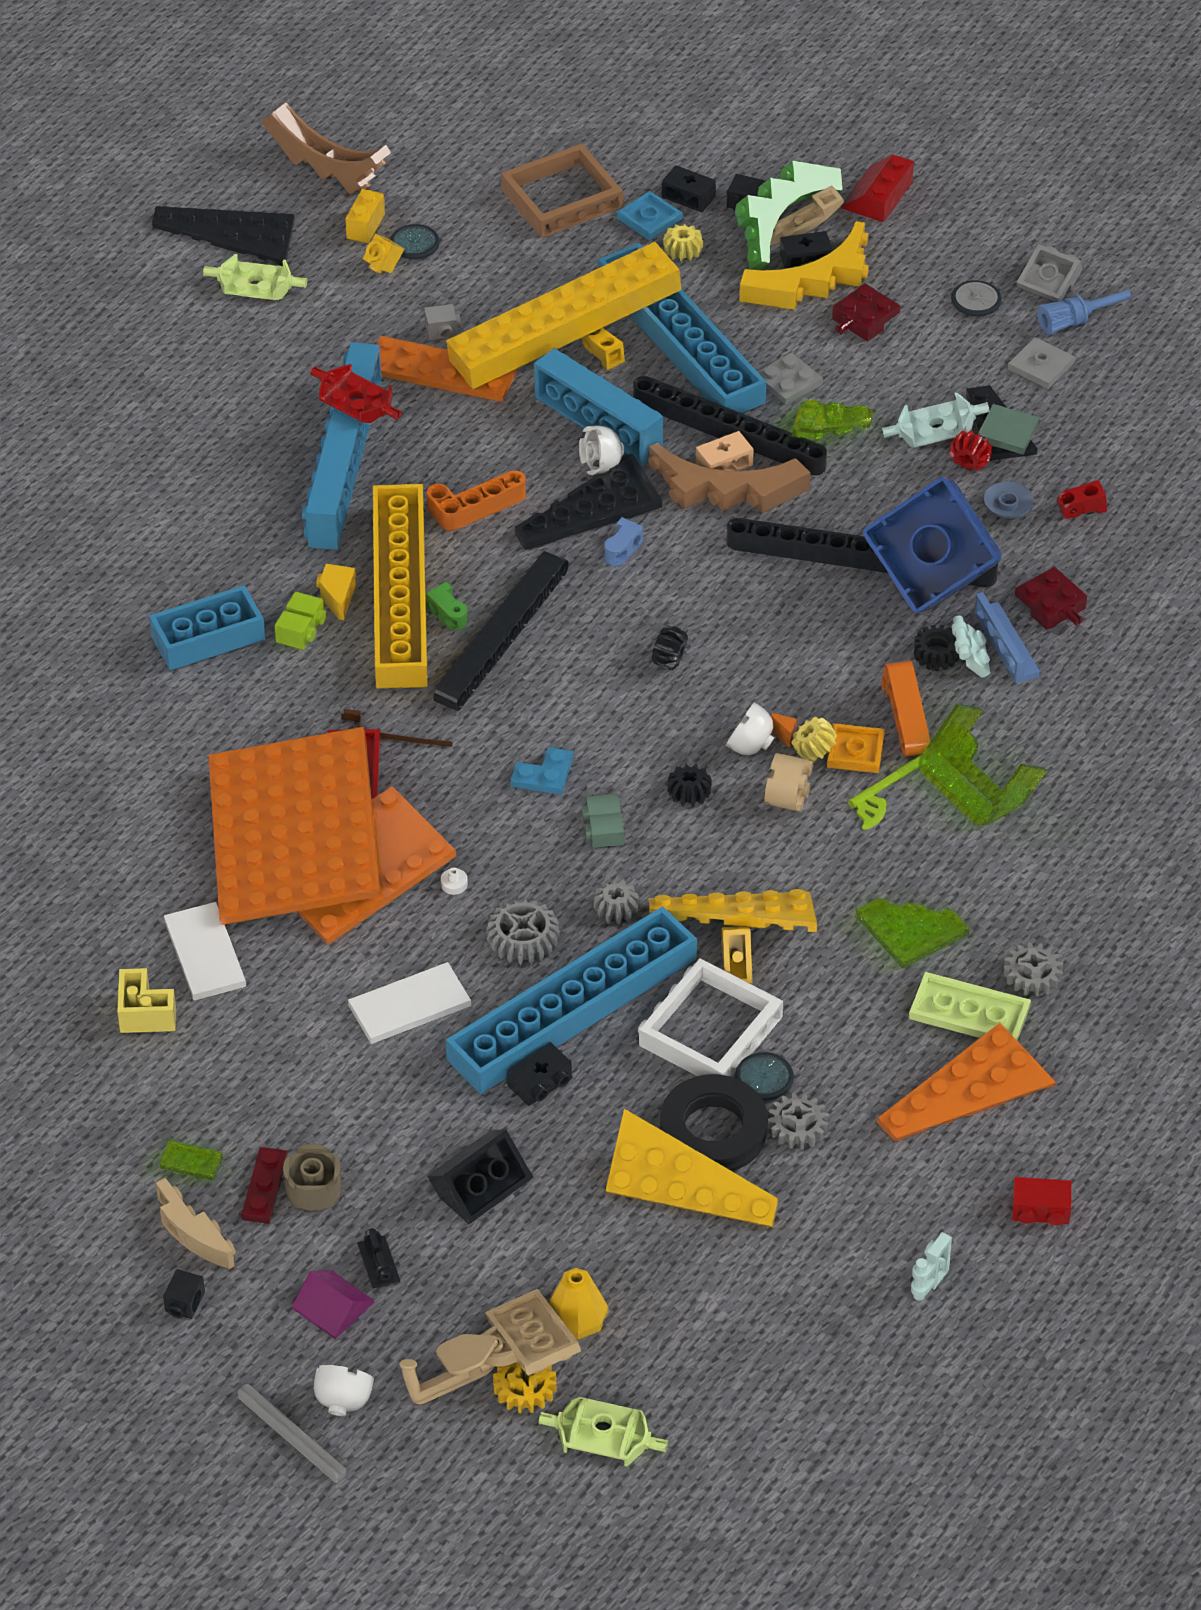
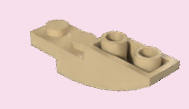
M166 1178L156 1182L157 1197L163 1205L160 1207L161 1221L169 1233L183 1246L201 1258L228 1269L234 1267L233 1255L236 1254L235 1248L229 1239L225 1240L222 1237L218 1223L214 1219L210 1220L205 1212L196 1215L190 1205L186 1206L184 1204L183 1197L177 1186L172 1187Z

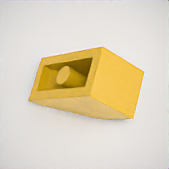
M325 564L323 573L318 574L316 586L320 588L321 599H323L325 604L339 620H344L356 587L355 568Z
M744 926L721 927L724 971L749 984L752 983L750 928Z

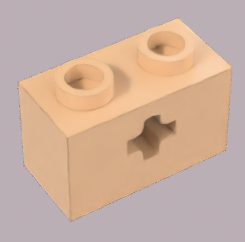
M740 431L696 447V464L718 470L740 471L753 466V448Z

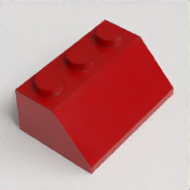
M892 154L872 164L842 204L841 209L884 222L913 182L914 161Z

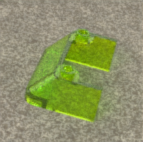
M956 703L921 755L918 763L919 770L974 824L989 825L1022 806L1043 778L1047 769L1021 763L1002 790L971 761L978 750V742L969 731L983 710L980 707Z

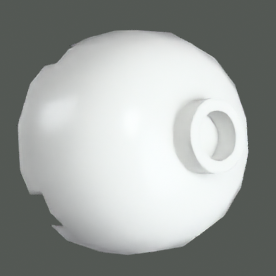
M587 426L582 432H586L585 438H580L579 441L580 461L582 464L587 462L591 469V471H587L589 475L605 474L610 468L619 464L624 454V445L615 431L608 427ZM595 460H599V467L593 466Z
M754 702L725 746L741 755L748 756L756 754L761 748L767 750L775 738L770 735L774 726L769 713Z
M321 1365L316 1369L314 1393L317 1400L323 1406L329 1408L328 1413L336 1416H346V1411H357L366 1404L372 1391L374 1378L357 1370V1374L348 1372V1367Z

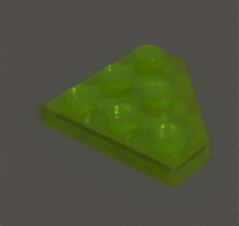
M806 400L800 403L793 425L792 436L819 439L824 438V435L831 431L835 435L851 432V429L858 425L862 429L869 428L873 420L874 409H868V407L863 405L847 407L836 402L820 404L816 400Z
M877 898L856 909V917L902 969L969 935V927L954 910L943 909L942 912L927 910V906L906 902L904 906L890 904L888 899Z

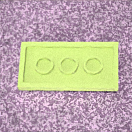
M925 972L910 1009L909 1019L981 1038L993 1027L1001 1023L1018 1041L1030 1009L1031 1000Z

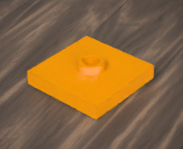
M833 723L832 728L835 730L837 738L835 740L836 745L831 747L830 753H828L827 768L879 773L885 729Z

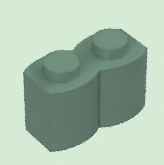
M618 793L586 797L587 805H582L583 821H589V824L585 825L586 840L592 841L593 848L624 845V828Z

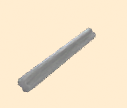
M245 1384L238 1390V1399L333 1482L339 1483L345 1478L346 1468L252 1386Z

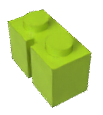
M295 591L286 606L287 611L284 610L275 624V637L277 643L304 650L309 642L312 643L314 641L316 629L319 625L324 624L327 613L324 610L323 599Z

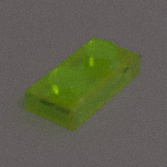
M169 1140L159 1161L160 1168L214 1181L223 1161V1153Z

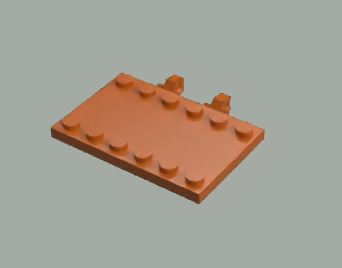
M393 786L372 799L381 897L297 911L327 945L340 938L457 856L456 850Z

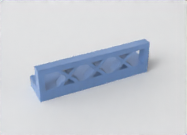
M983 592L977 593L974 614L1014 682L1020 683L1039 677L1040 670L999 602L990 604Z

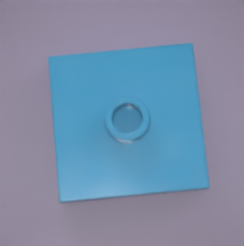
M649 191L616 212V218L650 241L682 220L683 213Z

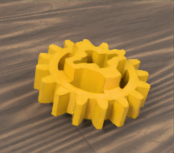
M518 1362L507 1366H497V1373L493 1374L494 1394L498 1395V1402L500 1404L507 1401L508 1410L516 1406L518 1407V1413H522L524 1408H528L530 1413H534V1406L537 1405L544 1409L545 1400L552 1402L553 1393L557 1391L556 1371H552V1365H550L541 1372L527 1376Z

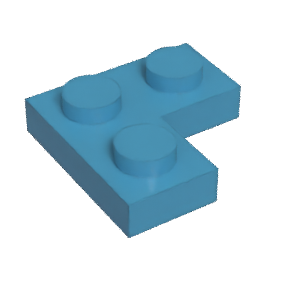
M548 747L542 766L516 762L510 781L511 787L562 795L574 752Z

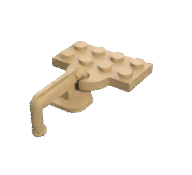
M536 1289L485 1312L492 1328L486 1330L482 1335L462 1334L442 1343L437 1348L436 1353L448 1372L419 1384L415 1372L417 1367L415 1360L405 1359L399 1365L402 1368L403 1378L411 1400L416 1404H424L486 1376L497 1366H507L518 1362L527 1376L541 1372L546 1367L559 1361L567 1360L572 1355L581 1352L579 1343L541 1292Z

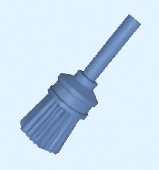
M1124 290L1093 301L1083 300L1080 295H1075L1072 298H1065L1060 302L1039 305L1037 317L1040 327L1050 336L1069 326L1076 327L1079 324H1086L1088 315L1092 314L1093 310L1131 298V293L1129 290Z

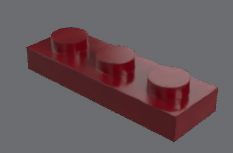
M259 1147L241 1214L242 1220L270 1224L284 1173V1162L288 1157L287 1150Z

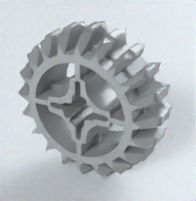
M525 898L522 903H518L514 899L512 905L504 902L502 909L496 908L494 914L490 915L486 934L489 946H491L493 953H498L500 960L507 957L509 964L514 960H518L521 966L523 960H528L532 965L534 958L542 962L544 955L550 956L552 949H556L560 930L559 922L555 918L553 910H548L546 904L538 906L536 900L528 903ZM538 927L543 930L542 933L538 932ZM504 929L509 932L508 936L503 933Z

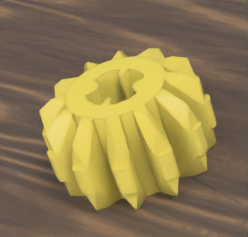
M675 224L674 228H668L663 238L666 254L670 255L672 260L678 257L681 262L684 258L691 261L692 257H699V253L703 248L701 231L695 230L694 225L687 227L686 224L683 226Z
M814 717L811 721L806 720L804 725L798 726L799 730L793 734L794 739L791 742L801 758L814 762L818 757L823 759L826 753H830V748L836 745L837 734L827 720Z

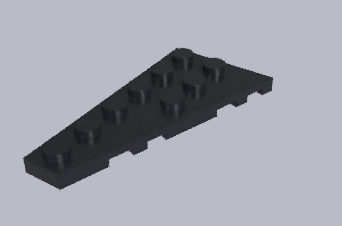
M156 206L152 225L156 229L176 235H188L193 240L208 241L213 246L240 254L248 253L258 256L260 260L267 261L268 259L278 262V265L283 266V260L287 261L295 223V214Z
M633 453L626 456L624 462L610 468L602 476L596 475L569 492L567 498L561 502L556 500L550 504V509L543 513H536L515 526V535L524 550L617 522L622 517L627 519L662 508V499Z

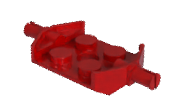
M351 364L332 369L329 372L314 366L310 371L311 376L321 380L319 400L362 423H372L385 415L398 420L402 415L401 410L391 406L392 386L390 385L389 390H386L352 372Z

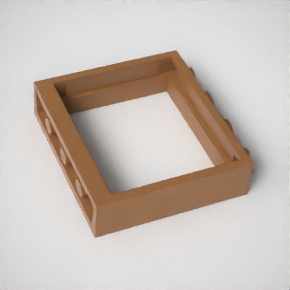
M583 143L501 173V190L541 238L623 208V190ZM581 164L602 188L603 192L542 213L520 186Z

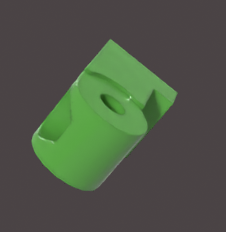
M447 582L426 593V608L448 628L461 630L467 626V606L452 596V587Z

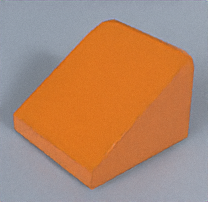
M772 713L771 718L774 726L772 733L791 749V742L794 739L793 734L797 732V719Z

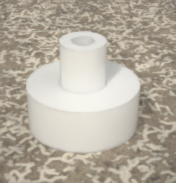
M450 868L441 875V888L444 892L456 895L466 890L468 880L464 871Z

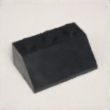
M490 1130L427 1175L439 1198L468 1224L475 1221L534 1178L507 1130Z

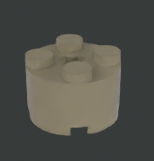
M309 1144L297 1148L296 1153L286 1158L283 1166L286 1195L291 1205L295 1208L310 1211L333 1207L342 1191L341 1165L337 1155L334 1156L329 1152V1148L325 1146Z

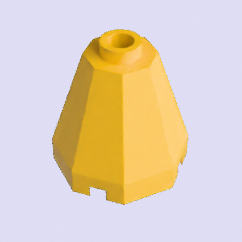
M578 1268L571 1269L563 1274L548 1302L575 1339L578 1340L599 1332L608 1314V1305L588 1271Z

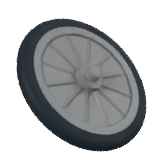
M971 280L959 284L953 290L951 300L954 307L966 315L986 316L995 312L1000 307L1002 297L994 285L985 281Z

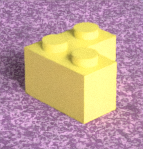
M147 968L119 969L117 1013L120 1033L176 1031L174 989L150 990Z

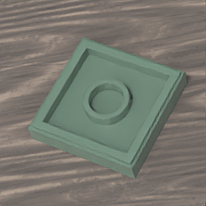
M993 404L979 431L980 437L987 438L988 444L1024 455L1039 424L1040 417Z

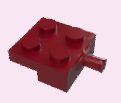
M864 283L833 306L832 320L839 323L835 329L837 333L840 332V335L850 330L868 342L884 330L886 322L900 313V305Z
M1055 566L1015 588V596L1031 609L1030 616L1046 630L1066 619L1073 622L1075 626H1078L1083 621V617L1078 613L1086 609L1087 595Z

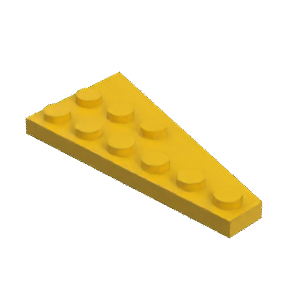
M793 889L785 893L767 890L762 894H751L750 892L741 891L735 895L711 893L708 896L684 894L682 897L658 895L655 898H648L649 914L663 906L678 921L694 917L699 920V923L709 924L711 919L724 920V925L767 928L771 924H777L783 927V930H794V926L808 927V932H817V920L810 891L805 892L802 889Z
M624 1109L605 1190L606 1193L773 1227L778 1198Z

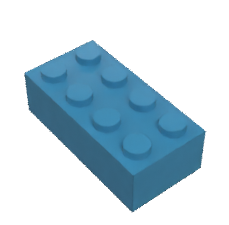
M245 585L149 615L151 637L169 671L265 640L264 619Z

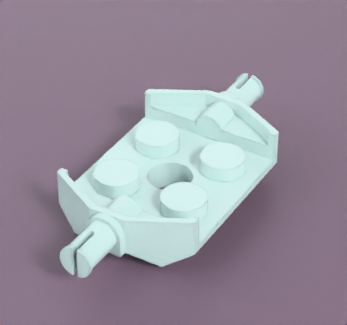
M955 393L956 400L908 411V407L905 405L898 423L882 428L884 438L899 434L900 438L902 437L910 447L914 448L955 438L961 431L968 433L972 430L973 421L976 419L975 415L990 412L988 403L973 406L960 394ZM936 424H942V426L938 428H933V426Z

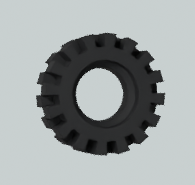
M931 625V629L926 626L923 628V632L921 630L917 632L914 642L915 660L919 661V665L923 667L926 664V669L928 670L931 667H935V671H939V667L947 670L948 665L951 668L955 666V662L959 661V654L955 649L956 637L952 633V628L948 627L945 630L944 625H940V628H936V625ZM941 645L946 649L933 650L930 649L929 646Z

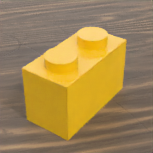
M365 189L361 190L345 218L347 239L364 243L370 242L385 215L383 193Z

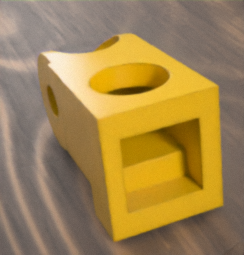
M604 328L582 337L585 349L601 360L602 366L606 370L625 362L623 342Z

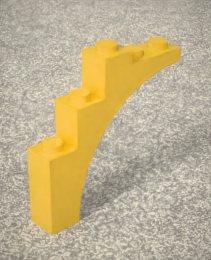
M856 221L851 233L840 246L814 262L782 270L744 269L740 282L739 301L795 310L798 301L802 302L803 295L828 298L830 290H835L836 283L860 287L862 280L867 279L869 265L865 264L866 255H864V248H862V246L866 247L868 242L865 223Z

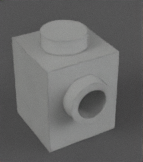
M453 304L424 308L425 326L429 340L448 339L457 335V328H461L459 313L455 314Z

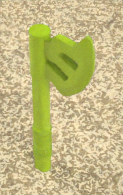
M921 755L848 800V804L853 809L857 808L856 814L864 821L863 830L877 825L886 813V800L874 795L925 764V759ZM868 803H870V804H872V805H874V806H876V807H878V808L872 807V806L868 805ZM865 812H868V813L874 815V817L871 818V817H870L868 814H866Z

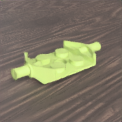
M234 254L221 267L204 266L203 276L217 277L223 293L229 295L279 300L283 299L288 290L292 289V286L304 288L307 286V278L293 277L291 275L286 260H283V266L240 262L238 261L237 254ZM253 281H260L258 284H251Z
M578 1397L571 1400L564 1411L559 1412L558 1416L541 1412L539 1417L540 1425H547L558 1429L565 1453H567L568 1448L624 1460V1466H629L645 1449L648 1450L649 1448L666 1453L668 1440L651 1437L643 1411ZM601 1422L611 1425L608 1430H599L595 1426Z

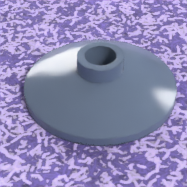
M1005 481L993 484L984 494V505L987 510L1001 518L1012 519L1022 517L1032 509L1034 503L1031 491L1024 485L1016 482Z

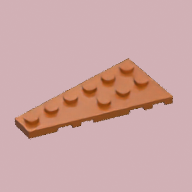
M999 1023L879 1116L876 1122L896 1142L925 1132L927 1129L935 1126L945 1125L961 1117H968L1005 1104L1007 1101L1031 1095L1033 1092L1054 1087L1056 1081L1009 1031Z

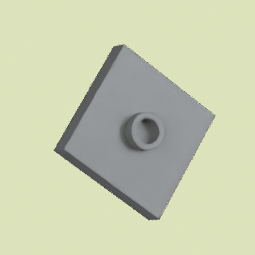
M1034 337L1008 363V370L1049 389L1075 363V356Z

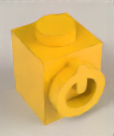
M375 234L372 241L367 245L362 259L370 263L369 268L381 274L382 271L391 273L405 248L389 238Z

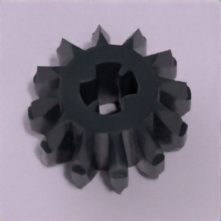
M666 625L662 628L652 650L651 658L653 663L660 668L672 671L678 667L687 646L688 635L686 632L675 626Z
M685 763L684 768L676 766L674 772L669 774L667 791L673 802L680 801L682 807L686 803H690L694 807L696 801L703 804L705 798H709L712 779L710 775H707L706 768L699 769L697 764L689 767Z

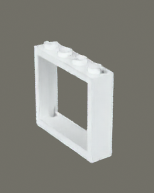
M699 959L693 967L689 966L683 979L671 987L666 999L663 1002L660 1001L655 1006L653 1014L648 1020L645 1019L641 1022L638 1028L639 1046L696 1076L717 1074L733 1077L739 1063L757 1049L783 1017V1001ZM700 981L761 1011L719 1063L658 1032Z

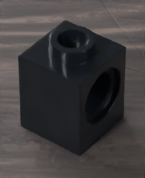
M176 1269L163 1295L165 1312H168L175 1318L185 1317L192 1319L205 1294L203 1276Z

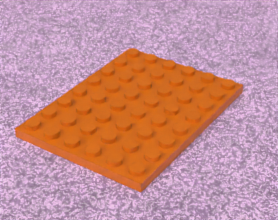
M363 727L208 755L218 906L221 925L381 897L366 736Z

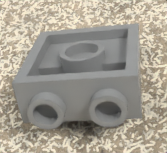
M1038 244L1020 275L1017 286L1049 300L1060 302L1068 288L1072 289L1082 271L1081 260L1072 254L1060 253L1052 246L1045 247Z

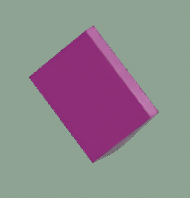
M332 1270L310 1271L292 1305V1309L336 1339L374 1303V1300Z

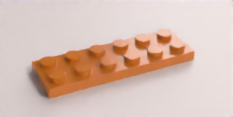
M380 336L376 344L380 345L382 377L499 402L504 401L518 371L517 368L472 389L449 361L447 349Z

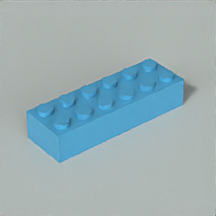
M555 348L534 363L536 399L582 428L587 426H605L614 430L624 445V454L628 456L633 453L638 463L642 466L648 463L650 445L658 442L663 446V416L659 412L649 408L640 400L633 398L621 388H617L603 377L593 373L584 365L577 363L569 358L568 355L561 353Z

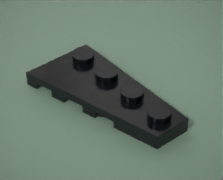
M990 385L966 388V396L970 405L974 406L987 402L989 411L993 404L1006 407ZM989 412L975 415V422L979 431ZM1030 440L1024 455L992 446L989 461L1037 455L1038 448L1032 440Z

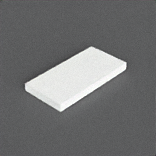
M216 902L164 915L167 930L193 1001L246 987V980L226 927L221 925Z
M447 962L348 1000V1006L369 1042L373 1044L470 1007L471 999Z

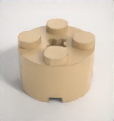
M776 753L770 767L772 772L770 778L768 777L765 789L764 801L766 804L801 812L804 799L809 795L811 783L807 782V778L811 776L814 762Z

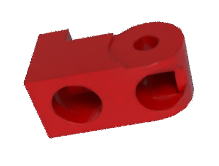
M1099 480L1065 490L1058 495L1056 500L1066 519L1075 518L1092 511H1097V513L1107 512L1106 493Z

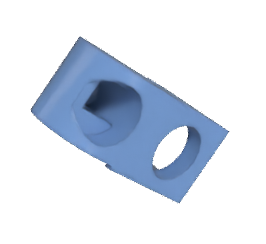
M622 517L617 522V533L613 537L608 538L604 543L605 562L611 566H619L625 563L643 542V526Z

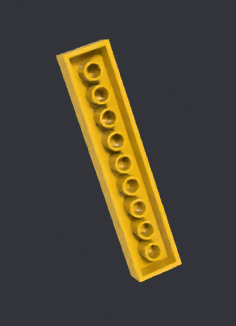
M653 242L446 340L449 361L469 386L475 389L546 355L554 348L559 349L682 290L680 270L660 246Z
M423 484L373 485L376 689L428 687Z

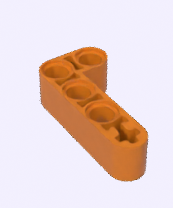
M509 471L456 495L443 484H433L427 489V510L443 529L448 531L460 529L524 500L526 497V476L520 471Z
M909 660L885 664L881 678L882 689L886 691L885 698H890L903 756L910 757L930 754L931 741L913 663Z

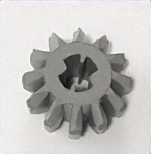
M613 879L610 885L603 882L601 888L596 889L593 908L597 912L599 919L606 918L607 924L612 922V920H616L618 925H620L621 919L630 922L631 916H636L638 911V893L635 892L633 885L627 886L625 880L619 884Z

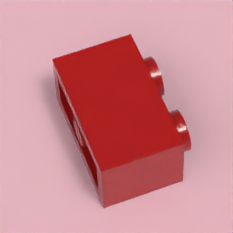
M1014 1177L1012 1221H1020L1025 1224L1042 1222L1055 1226L1069 1224L1072 1181Z

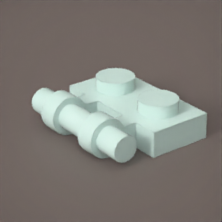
M955 616L953 618L952 632L956 637V652L959 654L960 659L966 660V666L981 678L986 677L990 674V658L986 651V638L984 634L963 622L962 616Z
M942 1232L936 1241L931 1240L924 1252V1255L927 1256L926 1259H918L913 1266L912 1277L914 1280L911 1283V1292L914 1299L918 1301L923 1300L925 1295L931 1289L934 1290L949 1271L951 1236Z

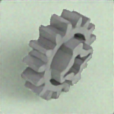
M1031 942L1028 943L1027 948L1017 945V952L1010 950L1009 957H1005L1003 975L1007 977V984H1015L1014 991L1023 989L1026 996L1030 991L1034 992L1035 996H1039V991L1049 994L1050 987L1057 989L1058 982L1062 981L1063 962H1059L1060 955H1052L1053 948L1051 947L1044 950L1041 943L1037 948L1033 947Z
M792 1093V1099L782 1096L781 1103L775 1101L773 1109L768 1111V1129L771 1130V1137H779L780 1145L788 1142L789 1149H792L795 1144H799L802 1150L806 1143L814 1147L815 1139L822 1141L824 1133L828 1132L829 1114L825 1113V1105L817 1106V1098H813L811 1101L807 1100V1094H804L802 1098H798L796 1093Z

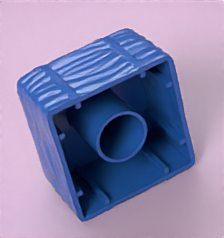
M946 477L936 479L863 530V535L888 571L908 605L915 612H923L935 607L993 568L1002 558L1000 549L958 485Z

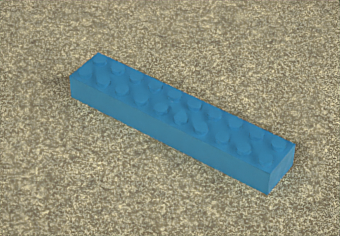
M637 243L598 259V268L643 246ZM683 290L630 314L634 321L705 399L740 413L766 403L767 382Z
M351 342L349 352L344 353L343 366L351 364L353 373L380 386L382 380L380 345ZM330 406L331 419L327 418L325 432L327 434L326 436L323 435L321 439L322 453L318 452L316 467L318 468L312 472L313 487L308 488V505L303 506L302 519L306 520L304 537L308 538V547L338 550L370 423H362Z
M662 906L446 1039L447 1061L481 1095L507 1078V1069L549 1042L558 1047L697 960V938Z

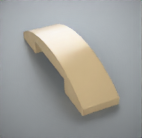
M832 185L812 195L813 203L777 221L770 245L780 243V237L805 234L820 225L844 203L841 195Z

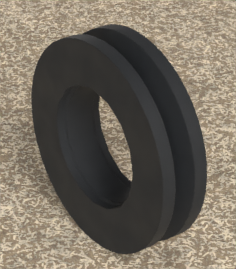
M701 1075L680 1083L667 1095L661 1108L660 1130L730 1171H735L752 1162L763 1149L767 1137V1110L761 1096L747 1083L725 1075ZM722 1107L740 1118L742 1127L738 1133L729 1139L707 1141L694 1136L687 1129L685 1122L698 1109Z

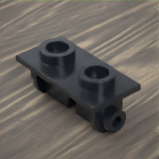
M374 1228L366 1230L364 1241L357 1242L372 1289L400 1282L385 1235L381 1236L380 1232Z

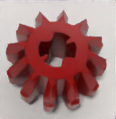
M972 430L968 433L961 431L960 434L953 438L950 444L949 456L954 458L953 463L959 464L961 468L965 467L969 471L973 469L980 471L981 468L988 464L991 458L992 446L988 444V439L980 437V433L978 435L974 434Z

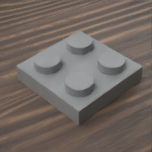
M792 352L757 371L767 382L766 389L785 405L823 384V378Z

